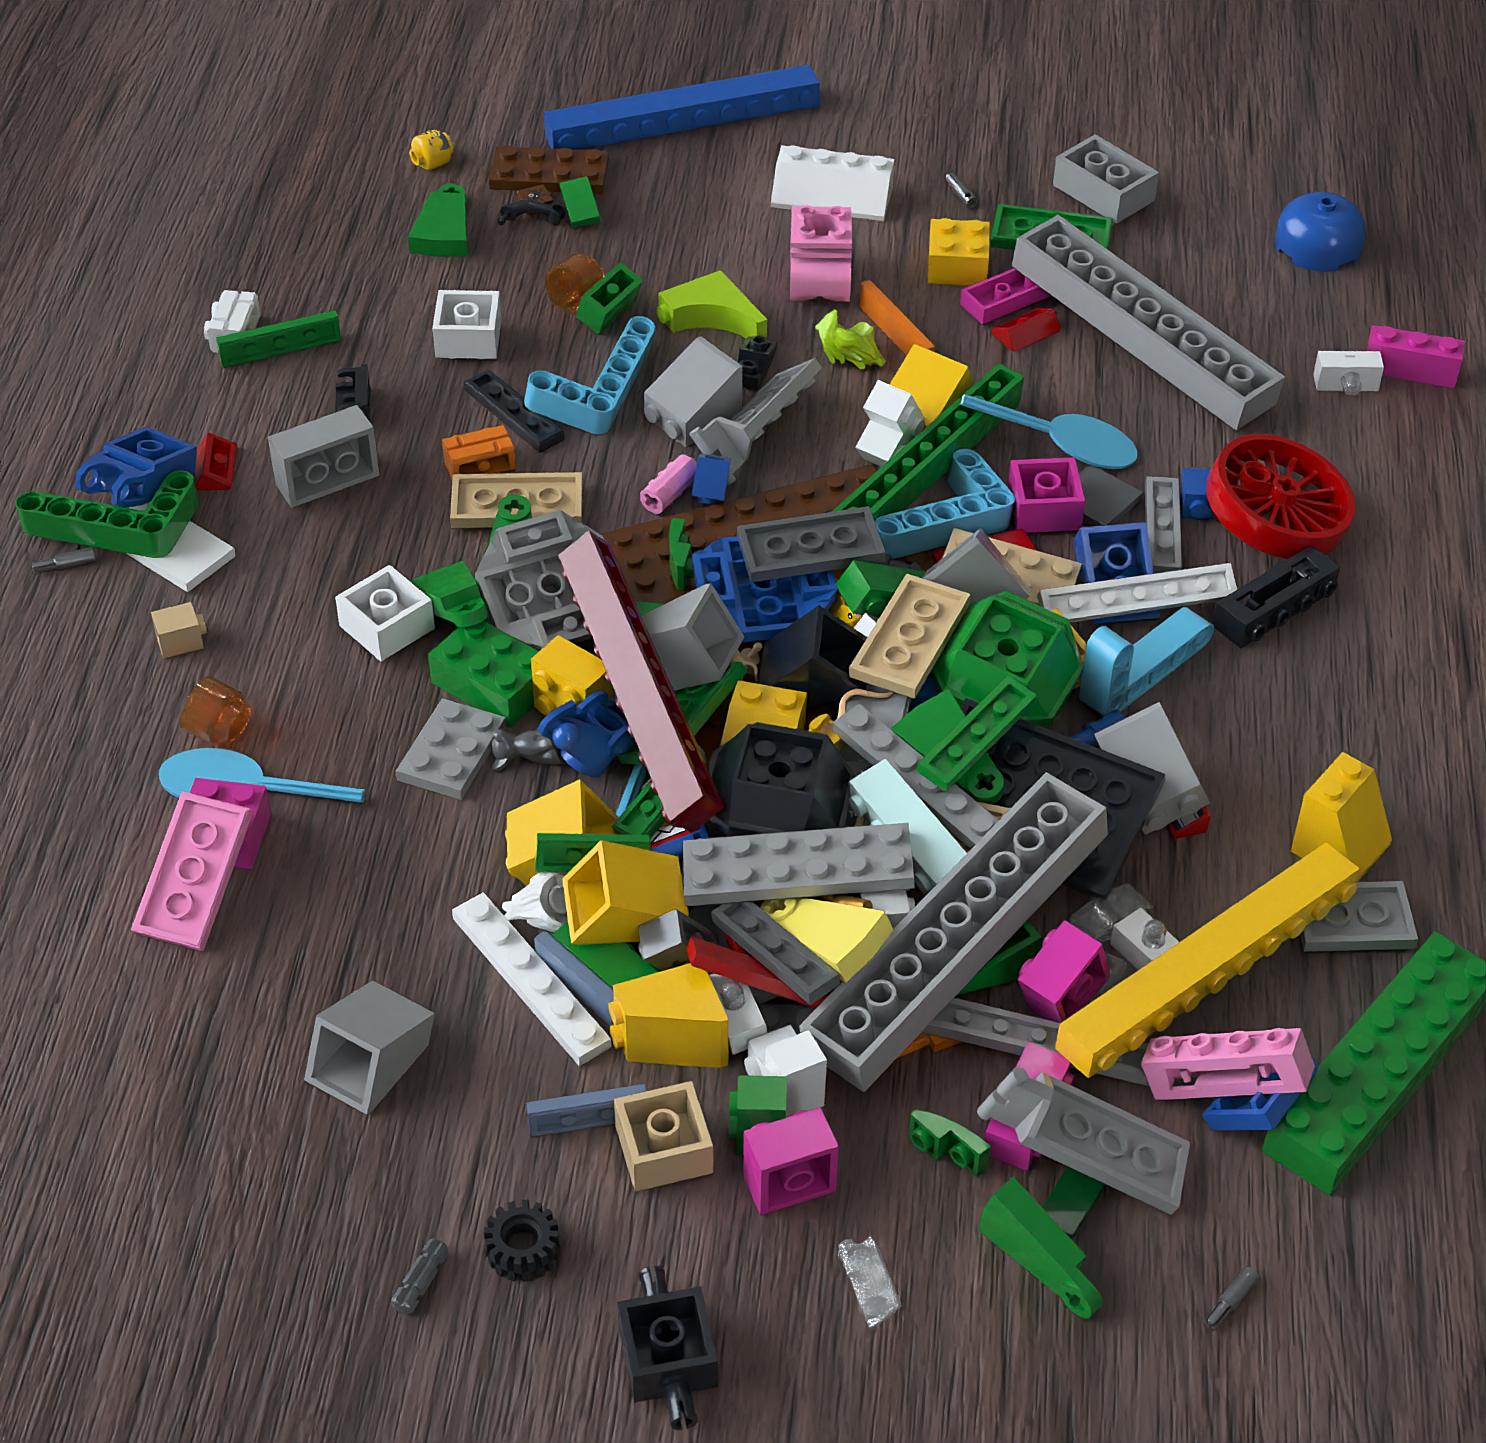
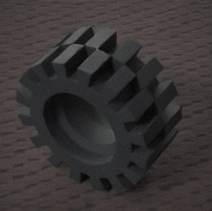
M522 1200V1207H516L515 1201L508 1202V1211L506 1212L501 1206L495 1210L496 1218L490 1215L487 1220L488 1227L484 1228L486 1257H488L489 1265L491 1268L496 1266V1273L501 1277L507 1271L508 1280L516 1281L517 1274L522 1275L523 1282L530 1281L529 1274L533 1272L537 1279L542 1277L543 1267L550 1271L554 1267L553 1259L558 1260L559 1230L556 1218L553 1219V1213L549 1209L543 1212L542 1204L538 1202L535 1203L533 1208H530L529 1200ZM518 1232H530L538 1237V1241L534 1246L524 1250L512 1249L508 1247L506 1241L511 1235Z

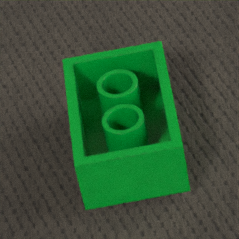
M485 621L468 627H458L428 654L431 683L474 708L504 716L506 718V726L512 728L534 707L531 658L539 651Z

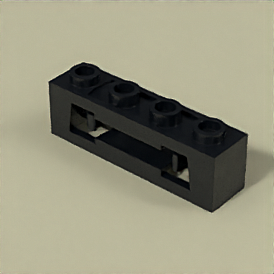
M1314 546L1307 547L1217 601L1212 624L1216 630L1240 649L1253 641H1259L1265 633L1275 627L1283 626L1291 617L1300 612L1307 611L1322 598L1330 597L1338 587L1337 580L1340 566ZM1303 563L1302 568H1299L1297 571L1293 572L1294 567ZM1250 595V599L1242 604L1238 602Z

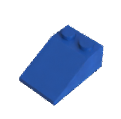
M1146 522L1081 527L1073 540L1076 562L1082 563L1079 573L1081 584L1154 574ZM1159 610L1091 620L1093 625L1159 620L1160 612Z

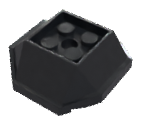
M756 722L753 725L748 724L735 737L713 751L708 770L725 808L711 817L710 821L725 835L732 837L846 827L850 809L849 798L851 797L849 781L856 776L827 734Z

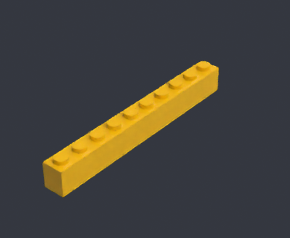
M1325 842L1060 1023L1055 1049L1087 1078H1090L1101 1069L1103 1071L1108 1070L1115 1064L1118 1057L1128 1050H1137L1146 1038L1155 1031H1164L1175 1017L1184 1011L1186 1013L1191 1012L1202 998L1211 992L1213 994L1218 993L1228 980L1237 974H1245L1255 961L1262 956L1268 957L1272 955L1282 942L1289 937L1294 939L1299 936L1305 927L1315 919L1317 921L1322 920L1331 908L1339 902L1346 903L1357 890L1355 883L1360 868Z

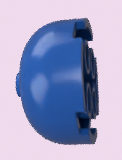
M1330 192L1307 193L1292 200L1282 211L1277 224L1275 246L1278 252L1283 251L1292 258V263L1299 267L1314 271H1336L1339 265L1349 262L1354 264L1360 258L1366 237L1365 220L1357 206L1343 196Z

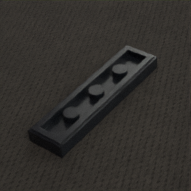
M489 369L464 381V390L539 453L565 440L564 431L546 416L529 410L525 406V399Z

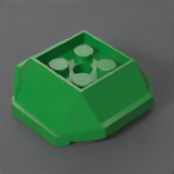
M1004 591L968 606L929 674L932 676L938 692L941 693L949 688L960 708L965 698L980 703L1009 675L1037 695L1035 704L1020 719L1044 727L1052 726L1080 679L1084 667L1069 619L1011 592Z

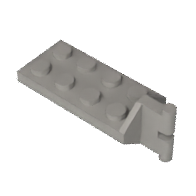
M816 358L776 374L730 420L718 417L711 420L703 429L697 427L689 433L703 454L731 459L727 486L736 480L733 473L749 458L752 442L764 433L762 427L778 419L781 416L780 410L798 399L797 393L815 382L814 376L822 369Z
M1015 1067L977 1109L979 1117L983 1120L993 1118L1014 1128L1020 1144L1170 1215L1179 1208L1190 1142L1044 1072H1041L1035 1079L1030 1078L1021 1067Z

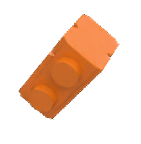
M504 425L492 428L487 427L479 431L442 439L444 463L452 480L453 474H499L516 469L514 446L510 437H508Z

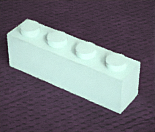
M886 759L849 781L851 792L849 803L859 817L864 815L867 818L870 826L909 823L914 881L924 894L930 892L967 854Z

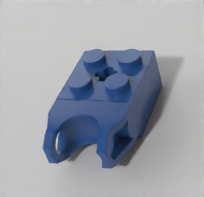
M147 426L104 443L103 451L93 454L76 472L75 488L89 494L97 492L113 493L111 503L119 507L128 508L146 504L153 499L167 475L174 471L190 472L195 482L197 446ZM91 471L93 478L85 485L86 475Z

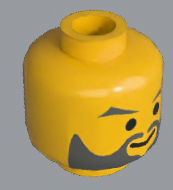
M432 129L415 136L411 142V160L415 165H420L426 170H433L445 165L450 161L451 154L453 153L452 141L446 133H442L437 129Z

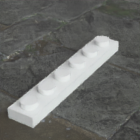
M1231 563L1044 589L1037 593L1039 606L1049 611L1057 608L1070 622L1219 601L1236 591L1237 586Z
M484 892L452 909L454 921L578 1066L583 1065L611 1048V1038L511 923L506 920L504 915Z

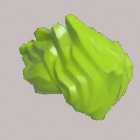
M834 309L825 315L815 326L822 340L825 354L832 365L836 363V360H840L841 364L846 363L847 360L863 370L866 369V364L870 366L877 364L880 367H883L886 359L882 357L874 341V327L868 323L859 322L850 329H845L838 324L837 310Z

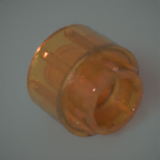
M583 254L569 255L547 272L545 278L547 294L551 301L562 311L577 313L580 302L575 300L582 298L590 288L604 277V272L600 264L591 257Z
M207 676L190 693L181 713L180 727L182 730L213 746L219 741L231 744L236 741L245 729L250 717V706L244 701L242 692L212 676Z

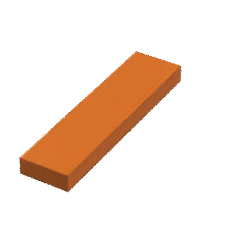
M867 280L860 283L859 307L906 356L914 344L935 352V345L872 281Z

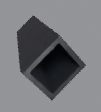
M818 605L764 643L759 684L806 692V707L841 700L847 692L854 689L866 690V682L849 677V667L867 637Z

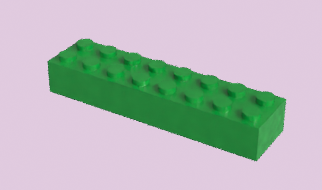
M1434 931L1318 1066L1315 1076L1309 1082L1307 1091L1299 1095L1274 1130H1267L1262 1152L1330 1196L1485 1008L1486 961Z

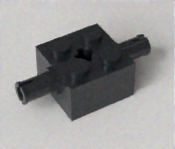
M653 1266L655 1273L653 1282L650 1268L646 1267L638 1275L644 1297L617 1302L618 1329L633 1402L637 1403L665 1397L671 1428L682 1430L681 1413H683L686 1429H689L698 1422L691 1392L718 1387V1358L702 1289L700 1286L669 1292L664 1268Z

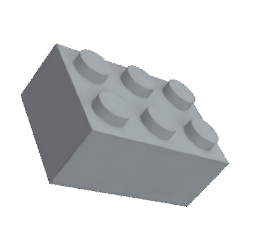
M1095 134L1056 157L1053 185L1104 217L1113 218V222L1117 224L1155 201L1159 172Z
M358 405L268 436L275 485L291 508L379 476L374 427Z

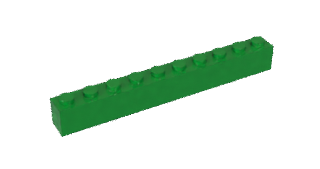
M998 363L964 394L1015 410L1020 403L1025 376ZM961 396L831 512L869 506L875 521L880 516L907 509L950 469L955 451L959 449L971 450L1004 419L960 405Z

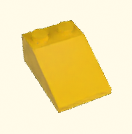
M738 680L729 705L720 746L735 737L748 724L753 725L756 722L803 730L806 722L807 693Z

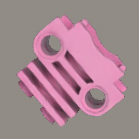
M792 206L790 301H806L815 299L817 296H823V299L850 302L852 257L851 207Z

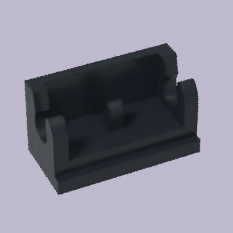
M368 364L361 365V367L338 370V377H351L353 380L351 382L336 383L335 413L358 405L370 422L371 387Z

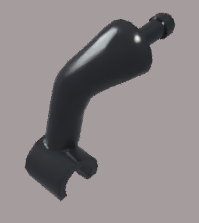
M522 200L503 206L500 210L502 217L499 218L498 224L504 225L506 220L513 221L516 217L527 212H537L548 215V222L556 226L560 223L561 218L565 217L566 209L560 202H554L549 205L534 200Z

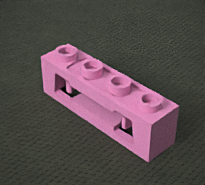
M1275 1028L1265 1031H1236L1221 1034L1201 1033L1192 1036H1161L1151 1038L1141 1061V1066L1155 1100L1255 1095L1257 1092H1262V1094L1306 1092L1315 1067L1301 1028ZM1277 1072L1281 1079L1259 1082L1260 1074L1263 1078H1268L1270 1073ZM1198 1077L1195 1085L1173 1086L1175 1079L1183 1078L1184 1082H1190V1078Z

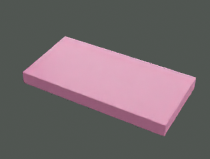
M181 792L131 931L135 934L204 952L253 815V811L250 808Z

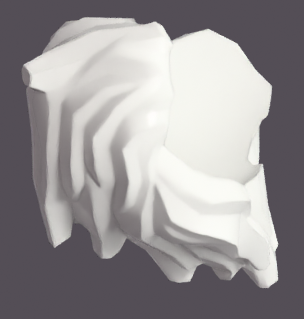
M540 872L530 879L529 885L512 896V901L503 902L502 908L507 911L505 914L506 920L525 919L528 924L553 933L568 922L562 878L569 872Z

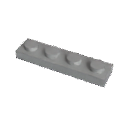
M1146 476L1145 516L1153 572L1156 574L1181 570L1179 478Z

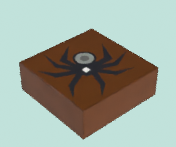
M543 184L516 191L518 201L534 200L549 205L553 203L552 197ZM527 212L526 215L534 214L537 212Z

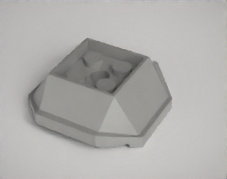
M562 510L497 528L474 578L492 625L537 651L544 648L557 635L573 644L593 638L583 625L585 618L581 609L573 601L572 595L574 592L562 574L564 568L558 555L588 530L600 538H604L588 526L573 520V517ZM552 586L557 589V592L549 593L542 587Z

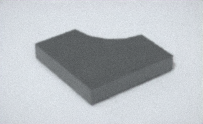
M1089 464L1079 473L1085 498L1083 522L1091 527L1115 525L1142 501V491Z

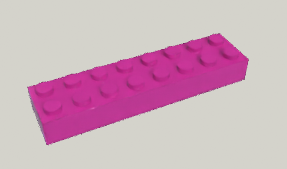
M1013 268L962 289L960 305L983 325L1052 295Z

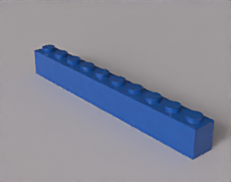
M810 65L550 110L544 112L545 136L551 149L569 148L571 150H579L819 106L820 82Z

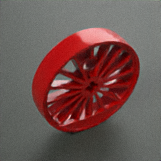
M1250 434L1232 440L1217 456L1206 482L1207 499L1219 521L1233 535L1247 545L1282 559H1289L1310 546H1314L1324 555L1329 554L1342 541L1355 515L1356 504L1353 492L1340 471L1311 448L1280 436ZM1258 460L1264 461L1265 465L1260 463ZM1276 464L1287 468L1285 475H1278ZM1294 471L1304 478L1297 482L1291 477V474ZM1310 484L1318 488L1316 490L1302 491ZM1270 513L1268 520L1263 518L1264 515ZM1275 517L1277 518L1278 525L1273 523Z

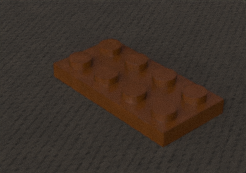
M510 145L496 146L489 177V187L496 190H522L543 184L548 192H561L559 183L587 176L593 194H603L609 153L608 151L596 149L571 150L569 148L548 149L541 147H514Z

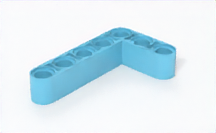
M635 316L628 321L593 388L546 371L532 372L528 378L524 400L525 406L535 413L593 434L608 432L650 353L655 331L654 323L649 318L643 316Z
M959 449L953 454L948 476V484L958 497L883 515L875 520V524L885 549V554H890L892 559L948 545L954 528L975 533L981 528L986 535L1007 529L1015 503V496L977 452L970 449Z
M1183 607L1134 645L1106 626H1101L1091 635L1087 642L1079 700L1103 717L1112 710H1119L1121 712L1201 650L1212 637L1214 625L1189 608Z

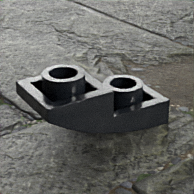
M748 336L739 348L737 361L742 366L743 387L759 388L775 355L777 342L768 341L767 338L762 336Z

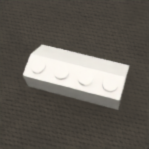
M782 145L776 162L771 207L791 210L792 206L803 205L813 207H851L852 217L884 221L893 189L894 159L883 156L858 155L852 152L841 153L825 149L816 150Z

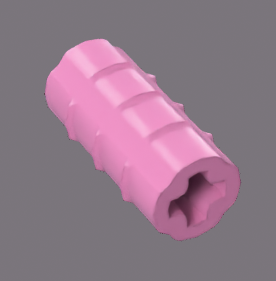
M685 454L670 462L664 471H660L658 476L651 480L649 485L640 492L642 505L654 514H660L665 508L671 506L673 501L680 497L682 492L686 488L691 487L694 482L697 462Z

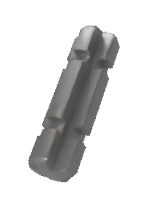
M432 1238L426 1243L422 1250L424 1255L418 1256L402 1282L404 1287H399L392 1298L393 1308L396 1311L402 1312L405 1315L413 1313L419 1303L417 1298H421L439 1271L436 1267L441 1266L448 1256V1246L444 1242Z

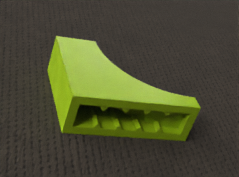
M721 270L658 293V306L656 308L658 319L661 323H665L673 333L694 328H714L733 332L746 339L748 336L767 338V318Z

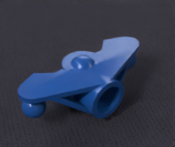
M604 690L592 693L578 707L573 700L568 701L551 711L538 727V732L543 737L550 739L557 748L561 749L564 760L572 768L590 777H600L603 775L614 757L626 753L635 742L627 730L629 723L626 716L616 704L617 695L608 700L609 696Z

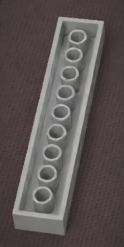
M1060 215L1051 218L1017 238L1012 266L1236 431L1277 404L1285 379L1284 375Z
M1046 772L893 929L894 931L874 957L847 983L842 981L800 1024V1033L809 1030L827 1059L826 1067L862 1092H865L1108 835L1106 807Z

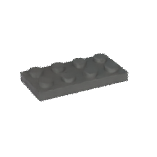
M869 506L737 526V538L751 582L848 568L853 560L869 563L885 562V549Z

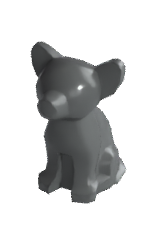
M502 729L493 732L492 752L496 760L492 765V769L495 772L504 769L516 756L539 764H566L561 754V749L557 748L554 742L543 737L538 731H526L517 736Z

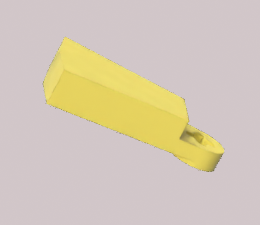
M803 897L765 900L760 906V909L838 972L840 980L845 983L874 957L894 931L885 911Z

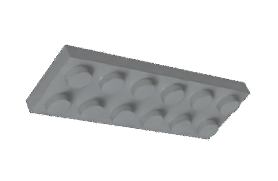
M909 823L683 840L685 906L915 888Z

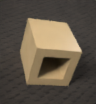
M191 602L151 612L156 638L164 659L204 648L201 637L202 634L207 633L202 613L195 614Z

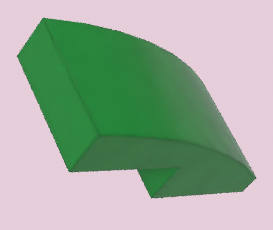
M587 176L559 183L572 229L600 222L599 212Z
M672 518L669 531L670 570L675 586L678 590L684 591L688 578L694 577L690 534L685 533V519Z
M917 1109L911 1113L909 1137L919 1151L927 1152L936 1161L949 1153L959 1167L968 1169L976 1177L988 1169L991 1146L967 1128L942 1116Z

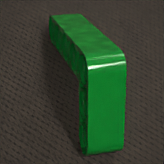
M179 470L167 475L145 511L37 491L21 494L16 499L15 504L22 529L26 534L150 558H160L168 555L173 550L198 508L199 500L193 475L190 472Z

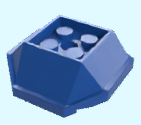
M737 536L720 538L703 551L699 550L692 554L696 587L699 588L708 583L713 585L745 636L742 642L770 640L818 605L828 611L837 599L838 588L835 585L836 580L833 570L751 582Z

